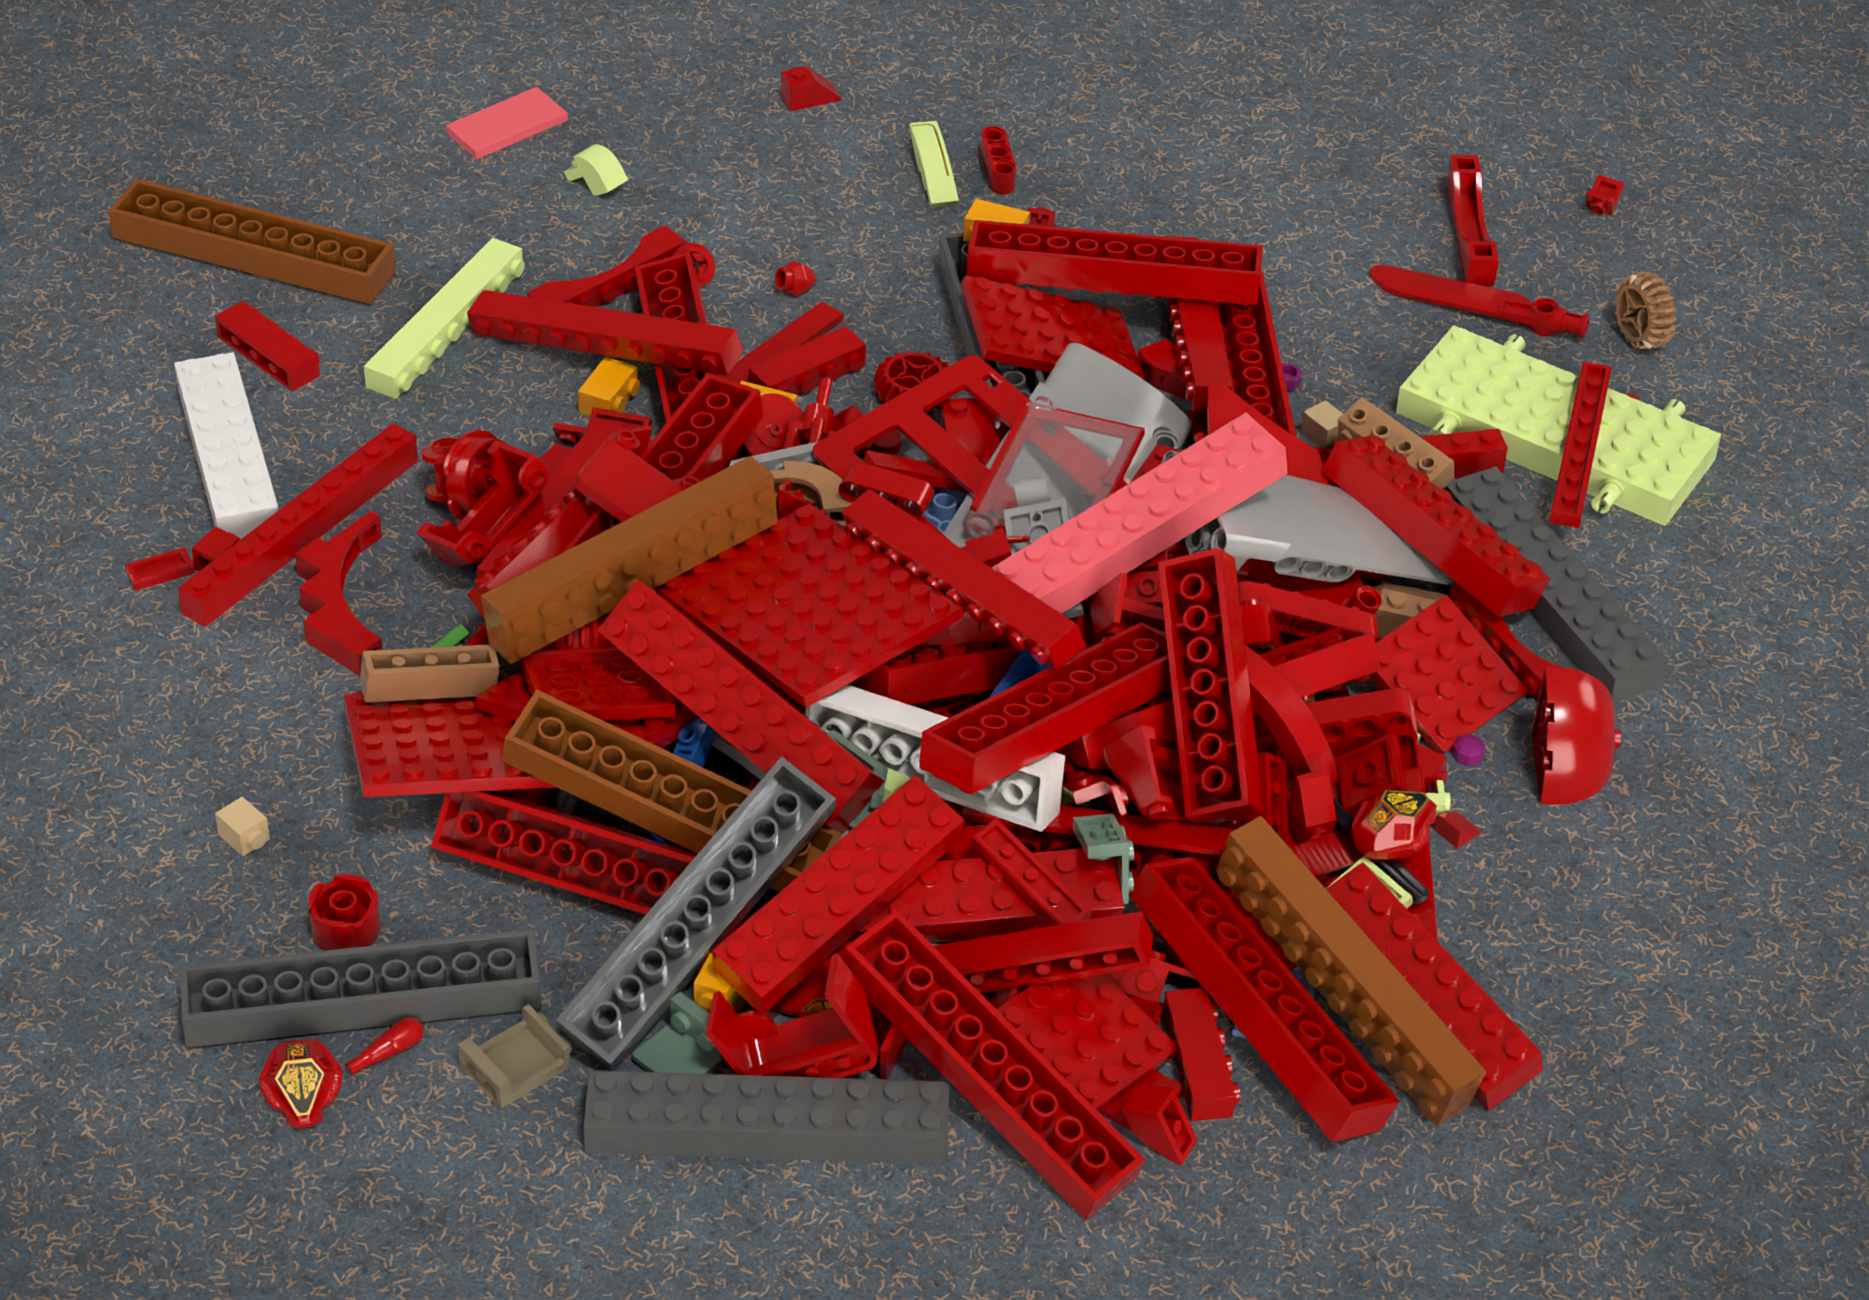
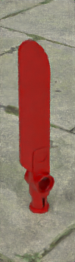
M1379 264L1370 269V278L1384 291L1397 296L1528 325L1533 333L1544 337L1551 336L1554 333L1561 334L1563 331L1577 334L1579 338L1584 339L1588 331L1590 314L1579 315L1567 312L1566 308L1559 307L1558 302L1550 298H1539L1532 303L1519 293Z

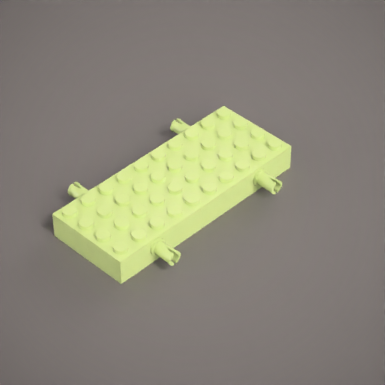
M1453 325L1401 385L1396 413L1432 428L1429 431V435L1500 429L1508 447L1506 460L1558 480L1580 376L1521 353L1525 348V341L1521 336L1513 342L1517 337L1516 334L1509 336L1504 345H1501L1491 339H1486ZM1608 388L1587 489L1588 494L1595 496L1591 501L1593 509L1598 512L1601 506L1604 505L1600 511L1601 514H1604L1614 504L1666 526L1715 461L1721 434L1681 418L1680 416L1685 412V406L1679 401L1673 407L1677 399H1671L1666 407L1661 410L1653 405L1646 404Z

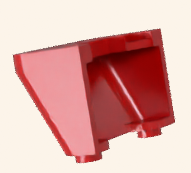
M495 440L486 451L492 457V469L489 468L485 472L494 482L493 485L457 527L448 520H444L441 526H435L426 521L416 534L448 566L460 569L480 562L546 485L548 470L536 455Z
M1141 725L1103 748L1106 765L1143 815H1147L1150 819L1163 818L1194 823L1185 817L1179 752L1175 749L1156 746L1155 741L1157 739L1154 727ZM1252 816L1209 826L1238 829L1240 824L1251 819Z

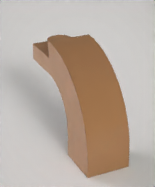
M783 461L782 470H769L774 477L776 501H778V487L783 481L789 479L792 482L793 491L801 489L803 497L808 503L814 500L816 503L813 507L819 511L824 508L827 511L828 517L845 528L847 524L841 512L851 503L843 499L839 494L838 488L842 479L837 474L822 466L802 461Z

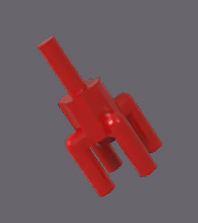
M821 378L816 402L807 405L803 421L791 420L789 422L783 449L796 447L798 435L804 440V444L818 442L836 432L830 429L834 411L827 406L832 386L831 379Z

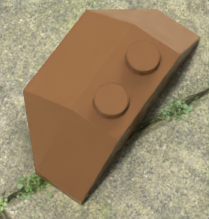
M1382 581L1372 587L1382 597V605L1376 611L1379 638H1383L1443 597L1444 594Z

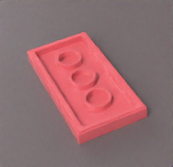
M535 87L447 124L446 133L475 159H479L568 121V113L538 87Z

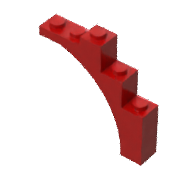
M373 511L357 519L352 525L338 535H335L327 543L317 537L295 553L297 573L306 580L299 587L302 609L310 613L308 618L303 621L306 643L358 676L361 673L363 651L383 650L382 640L354 616L344 599L343 589L347 574L359 554L382 538L380 516Z

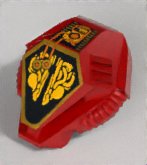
M1385 790L1367 802L1364 800L1352 825V836L1356 849L1369 860L1404 859L1414 856L1428 840L1430 834L1428 826L1435 821L1437 805L1423 792Z
M317 1039L286 1041L279 1043L271 1051L259 1075V1087L264 1099L272 1109L285 1113L286 1123L290 1127H295V1129L313 1127L315 1124L321 1123L323 1108H328L329 1104L336 1099L341 1088L343 1072L328 1048Z

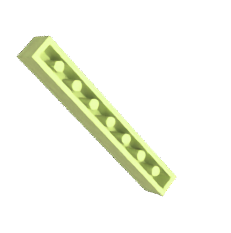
M492 238L364 365L366 388L394 399L403 391L409 390L412 382L420 374H424L429 365L436 358H440L443 355L446 347L452 341H457L461 332L468 325H471L467 311L483 290L504 293L515 277L521 276L524 270L522 248Z

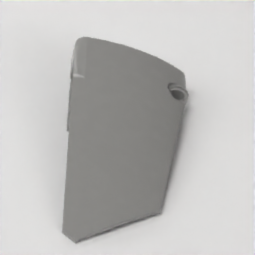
M1079 343L1068 344L1045 382H1040L1029 398L1046 413H1050V411L1057 413L1056 409L1058 408L1145 428V435L1125 474L1130 481L1156 444L1180 450L1193 428L1189 417L1152 385L1122 365ZM1049 428L1043 432L1050 439L1056 436ZM1063 428L1104 464L1107 461L1112 464L1114 463L1124 442ZM1009 431L1007 432L1002 442L994 452L993 456L987 463L986 467L989 470L998 452L1000 451ZM1026 443L1005 484L1015 492L1014 482L1046 476L1051 500L1067 498L1070 519L1087 510L1088 507L1076 497L1081 489ZM969 493L943 532L951 542L960 548L966 546L965 541L975 537L978 538L980 535H993L990 531L966 526L971 516L970 506L974 500V497ZM990 512V514H989L988 517L997 519V518Z
M1168 451L1164 455L1162 463L1180 452ZM1289 475L1283 476L1184 538L1189 555L1220 547L1235 558L1236 572L1246 560L1254 558L1272 561L1275 571L1279 574L1327 582L1344 581L1356 570L1447 585L1457 583L1342 488Z

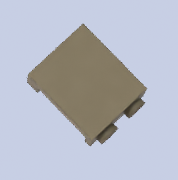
M529 1004L522 1008L523 1019L519 1023L480 1046H477L470 1037L458 1044L459 1065L500 1109L571 1067L570 1052L572 1048L568 1039L563 1034L558 1035L550 1026L546 1016L541 1012L537 1013Z

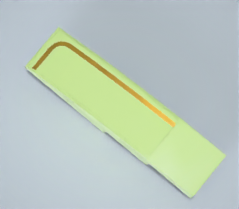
M937 121L910 123L909 128L917 168L921 172L924 190H927L930 208L958 206L959 199Z

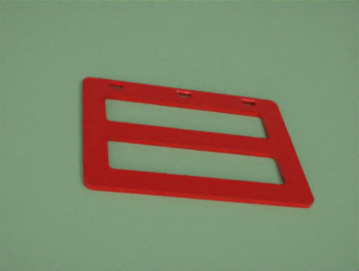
M970 355L820 440L813 446V456L824 468L834 472L843 480L854 463H865L855 452L891 431L898 430L975 498L989 469L925 412L960 391H968L1010 429L1023 405L1034 407L1037 411H1043L982 358ZM991 378L998 385L991 388L985 381ZM1037 422L1026 442L1087 496H1089L1095 482L1104 483L1110 471L1108 466L1062 427ZM1048 428L1056 434L1051 439L1043 433ZM1122 480L1118 490L1128 484ZM1006 484L991 510V513L997 519L1005 521L1003 510L1019 507L1015 492ZM1102 487L1098 497H1108L1111 490ZM924 516L918 520L948 539Z

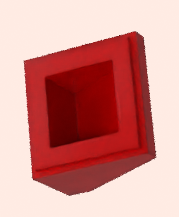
M1443 812L1436 815L1433 830L1457 849L1481 833L1480 829L1458 812Z

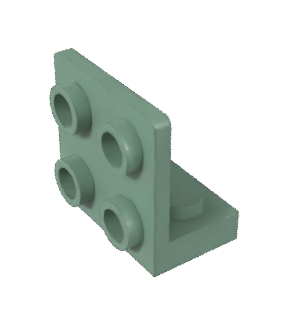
M1114 814L1073 817V831L1088 859L1093 858L1104 861L1115 856L1123 902L1128 904L1129 892L1134 890L1133 875L1129 871V861L1134 859V847L1132 840H1127L1124 826L1119 825Z
M682 992L677 993L670 999L671 1022L632 1053V1059L648 1072L710 1074L726 1061L705 1034L709 1012Z

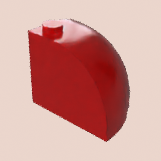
M976 398L946 399L942 402L941 427L978 460L983 457H992L1010 428Z
M1545 666L1531 733L1540 804L1563 805L1576 803L1592 797L1608 782L1612 772L1615 748L1620 747L1621 731L1620 729H1615L1613 698L1601 681L1580 670Z

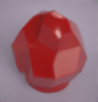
M790 261L784 267H779L775 273L777 289L784 290L786 294L795 297L807 293L813 287V284L817 282V275L811 268L795 261Z

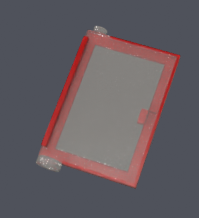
M1044 396L1037 397L1034 403L1027 402L1026 406L1023 405L970 506L971 511L963 525L964 533L967 537L973 539L975 537L978 538L980 535L992 536L993 530L1003 527L1006 534L1003 510L1019 507L1014 482L1043 476L1047 478L1051 500L1067 498L1070 519L1074 518L1118 490L1145 435V428L1053 408L1052 401Z

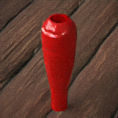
M403 1018L374 1040L357 1057L345 1064L347 1071L353 1076L368 1066L409 1049L423 1038L424 1028L417 1018Z

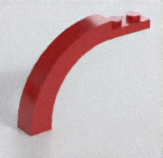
M1245 645L1251 704L1275 737L1286 760L1292 786L1296 776L1327 769L1329 772L1332 786L1339 780L1336 764L1327 740L1313 714L1289 682L1263 657Z

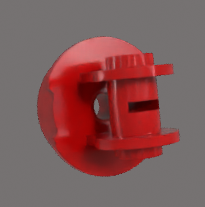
M472 430L463 434L459 439L452 437L441 438L422 449V460L433 464L436 481L426 488L427 497L440 504L448 505L451 514L457 519L463 520L494 483L485 473L489 468L492 469L493 464L492 457L486 451L498 438L488 431Z

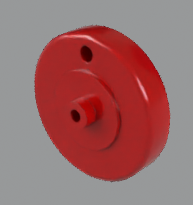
M781 394L761 395L763 418L740 446L743 453L749 457L782 450L789 422L791 420L803 421L804 412L797 403ZM798 435L796 446L805 445L804 440Z

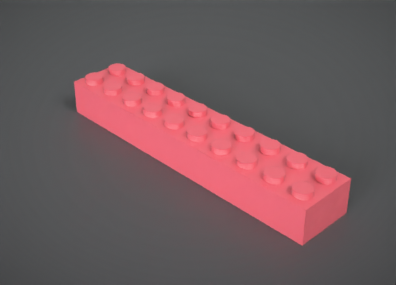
M1244 413L993 566L992 569L1062 614L1096 593L1121 572H1130L1288 474L1286 447L1250 415Z

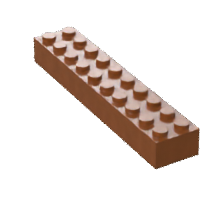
M137 178L108 210L112 238L370 305L396 272L393 243Z
M749 456L481 595L489 644L507 662L512 664L613 611L637 579L654 589L751 536L768 529L778 523L773 474L752 456Z
M537 689L504 741L503 762L697 854L752 792L741 785ZM822 825L770 888L777 892L782 891L841 839L842 833Z
M1262 816L1229 833L1215 871L1220 881L1235 893L1243 908L1254 915L1260 922L1264 932L1268 936L1273 937L1283 949L1285 956L1291 962H1294L1305 974L1308 983L1318 989L1327 1000L1329 1007L1335 1013H1338L1349 1025L1353 1035L1361 1039L1372 1052L1374 1059L1389 1071L1398 1087L1408 1093L1417 1104L1422 1115L1439 1126L1469 1107L1486 1074L1485 1069Z

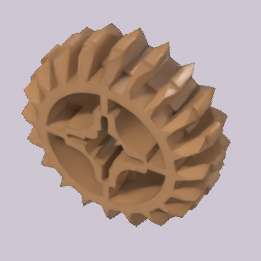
M1642 271L1624 277V280L1618 284L1619 289L1615 291L1617 300L1613 301V304L1616 306L1614 314L1617 315L1618 320L1616 325H1619L1621 328L1620 335H1625V341L1631 342L1633 348H1639L1640 350H1650L1665 345L1666 341L1672 338L1671 332L1675 331L1673 322L1677 321L1674 315V310L1677 308L1673 305L1674 297L1670 295V286H1665L1664 278H1659L1657 273Z

